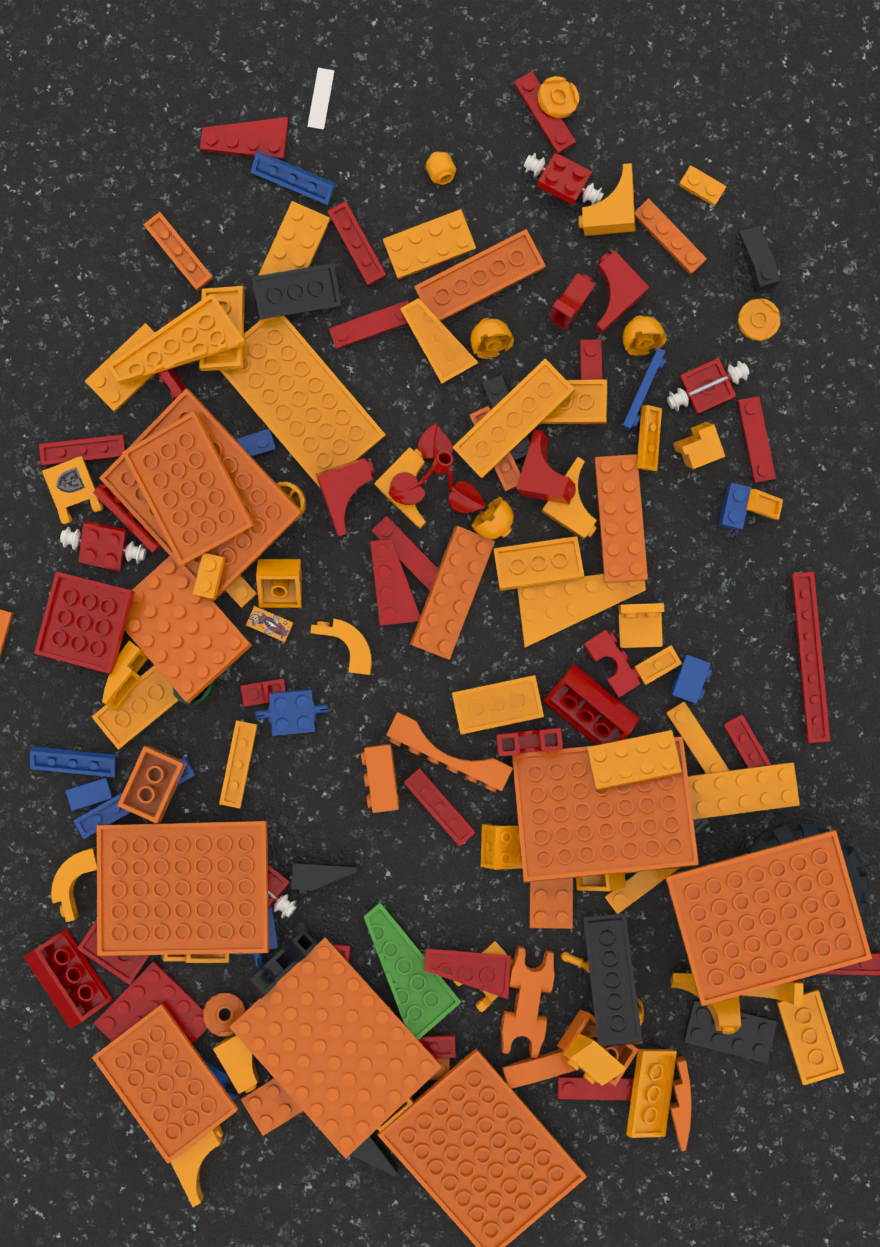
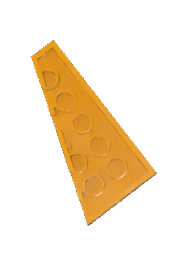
M211 293L107 366L121 385L237 348L247 343Z
M604 574L584 576V579L517 588L524 648L645 591V581L604 583Z

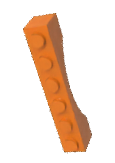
M397 712L386 736L390 737L388 741L398 746L403 743L409 746L408 751L419 755L420 752L428 755L427 760L437 765L439 762L447 765V770L456 774L461 771L467 774L466 779L477 783L478 780L486 783L484 787L495 793L497 789L503 790L513 769L511 766L495 758L470 761L447 755L426 738L416 720Z

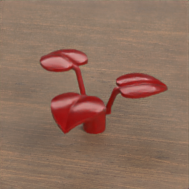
M437 423L432 425L423 433L418 442V450L421 452L422 457L426 459L434 458L431 469L419 482L411 473L401 472L395 475L390 483L389 496L394 501L403 505L417 504L425 496V491L420 485L433 472L437 474L448 473L449 489L452 491L448 496V502L455 511L468 514L485 508L482 496L470 483L458 481L453 487V468L450 467L453 462V456L451 455L453 451L452 443Z

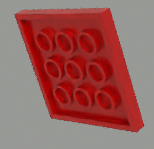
M55 572L34 654L112 674L118 658L135 591Z
M155 960L94 1022L111 1041H114L163 1003L192 1044L207 1029L203 1022V1007Z

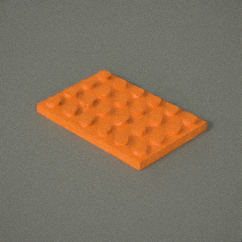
M196 411L187 414L122 452L180 566L186 565L202 556V554L213 550L255 526Z
M169 556L132 590L135 593L125 631L184 701L189 704L245 653L252 644L212 599L193 595L195 582Z
M163 1003L92 1057L167 1164L238 1111L236 1104Z

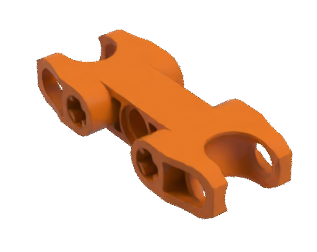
M517 946L510 967L509 987L517 988L514 1012L503 1011L500 1027L502 1053L509 1054L513 1040L519 1036H525L530 1039L529 1055L532 1058H537L545 1039L547 1017L539 1016L538 1009L541 992H552L555 976L554 953L546 950L541 965L536 968H529L525 965V948Z

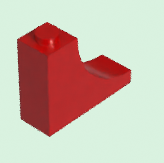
M615 250L611 254L607 252L601 257L597 269L604 278L608 289L606 313L595 327L600 334L646 294L649 286Z
M576 274L563 295L554 303L549 321L565 331L568 330L594 289L595 284L592 283L593 280L589 276Z
M534 430L516 489L524 497L570 505L571 498L574 497L576 492L575 484L569 477L560 475L552 470L547 456L549 439L542 431Z
M360 458L316 474L330 518L338 536L347 534L344 516L351 496L364 483L373 480L371 475L374 473L371 461L367 462L365 458Z

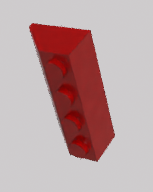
M575 664L564 674L543 700L544 703L595 745L624 740L640 719Z
M66 928L25 955L24 959L71 1029L112 1001L113 998L85 955L77 949V943Z

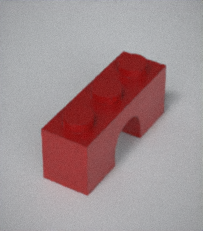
M604 630L583 643L594 662L602 657H609L614 661L616 666L615 672L606 681L616 697L619 698L640 685L641 683L638 679L641 677L634 667L631 669L627 661L629 658L624 650L619 651L615 645L618 641L614 634Z
M559 727L496 734L498 756L563 750L561 728Z

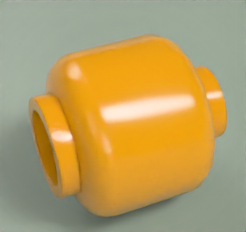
M445 152L432 153L425 165L431 180L437 184L444 185L451 182L456 173V167L450 155Z

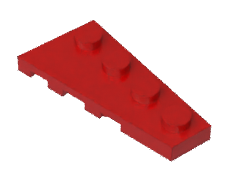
M283 117L202 128L200 150L255 157V154L260 151L284 161L289 118Z
M392 539L370 541L380 626L419 621L420 613Z
M425 949L424 971L508 999L511 955Z

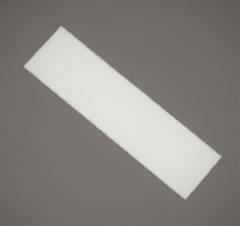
M318 68L307 127L324 129L334 70Z

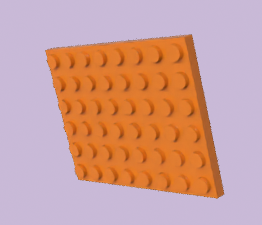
M186 388L130 447L193 411L197 412L255 524L251 529L207 552V554L225 558L216 595L217 599L303 512L198 398ZM122 454L100 476L101 481L179 565ZM202 556L184 566H180L195 583Z
M674 737L682 773L602 790H596L587 748L592 746L512 755L524 883L699 866L683 737Z
M267 821L97 825V956L269 952Z
M836 830L665 876L701 1006L872 959Z
M326 937L303 960L287 972L262 999L256 1001L229 1027L345 1159L442 1067Z
M477 1048L413 1101V1104L384 1130L377 1132L380 1139L476 1247H506L587 1178L586 1173Z

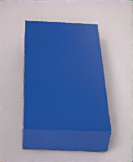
M108 777L66 790L71 811L114 798Z

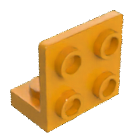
M664 603L618 606L620 648L661 647L663 645L661 613L664 612Z
M482 824L481 867L494 870L523 868L519 825L498 826Z

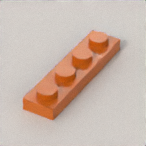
M649 198L635 211V218L690 275L706 261L707 258Z
M158 212L143 224L196 291H199L214 279L161 212Z
M489 406L470 414L474 426L491 411ZM510 452L494 467L505 492L517 487L521 475Z

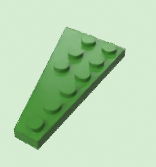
M379 902L363 918L403 1023L419 1040L456 1008L461 1001L441 976L424 971L425 957Z

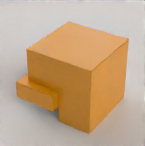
M708 422L690 428L693 436L673 443L675 451L682 454L685 466L692 469L725 457L715 425Z

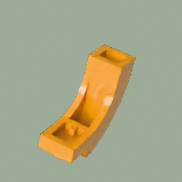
M338 619L333 620V627H329L330 623L320 621H317V625H311L310 633L338 637L346 643L350 651L349 672L371 675V650L365 637L359 630L349 623Z
M97 847L83 850L67 859L54 877L51 891L52 902L61 901L60 913L62 917H65L66 922L73 921L79 917L74 898V885L78 877L83 873L97 870Z

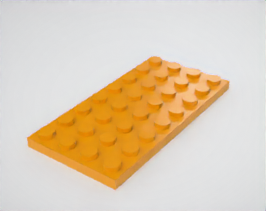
M285 316L260 320L244 333V340L247 344L243 346V369L220 370L319 488L316 477L317 473L359 459L386 436Z

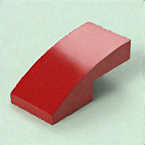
M284 679L241 685L240 691L243 707L269 703V692L285 691Z

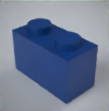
M734 483L727 485L718 527L735 531L743 529L752 487Z
M683 655L682 664L678 669L670 695L697 704L698 700H702L705 689L702 688L705 680L708 681L712 669L709 667L711 663L689 655Z

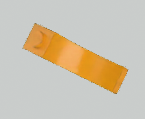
M632 163L623 164V172L619 184L607 198L597 204L582 207L583 215L579 216V228L584 229L585 236L635 232Z
M409 447L374 485L421 530L426 521L419 514L416 505L400 504L394 501L388 494L390 483L395 475L407 472L417 478L420 470L425 465L421 452L418 449L413 451Z
M577 457L565 475L574 482L576 492L574 497L571 498L570 505L548 501L541 512L584 540L586 536L591 537L597 527L594 524L597 520L587 512L580 500L578 478L585 461Z
M692 973L672 974L670 979L671 988L683 989L698 997ZM739 996L706 1005L713 1016L716 1031H722L723 1034H734L735 1031L739 1030L741 1027Z
M798 979L742 996L772 998L791 1003L794 1006H803V983Z
M235 1033L217 1043L213 1050L238 1094L243 1091L249 1093L254 1090L260 1078L255 1068L252 1052Z
M220 1125L171 1161L192 1207L200 1204L204 1197L199 1182L200 1167L206 1155L222 1142L223 1131Z

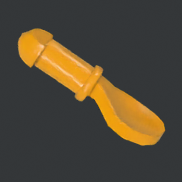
M569 952L561 954V959L564 962L576 965L578 968L583 967L590 973L588 961L585 962L584 958L576 957L569 954Z

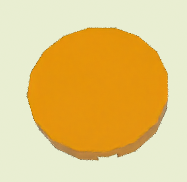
M553 76L547 78L537 93L541 109L554 118L570 116L576 110L579 103V93L575 85L567 82L563 77Z
M767 299L750 300L742 307L738 314L740 331L745 337L753 341L769 339L777 332L780 326L779 310L774 303Z

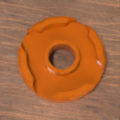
M218 993L206 1002L203 1008V1022L211 1033L218 1036H230L234 1032L229 1027L246 1012L243 1002L237 996L230 993ZM223 1008H227L230 1012L229 1018L225 1021L219 1018V1012Z

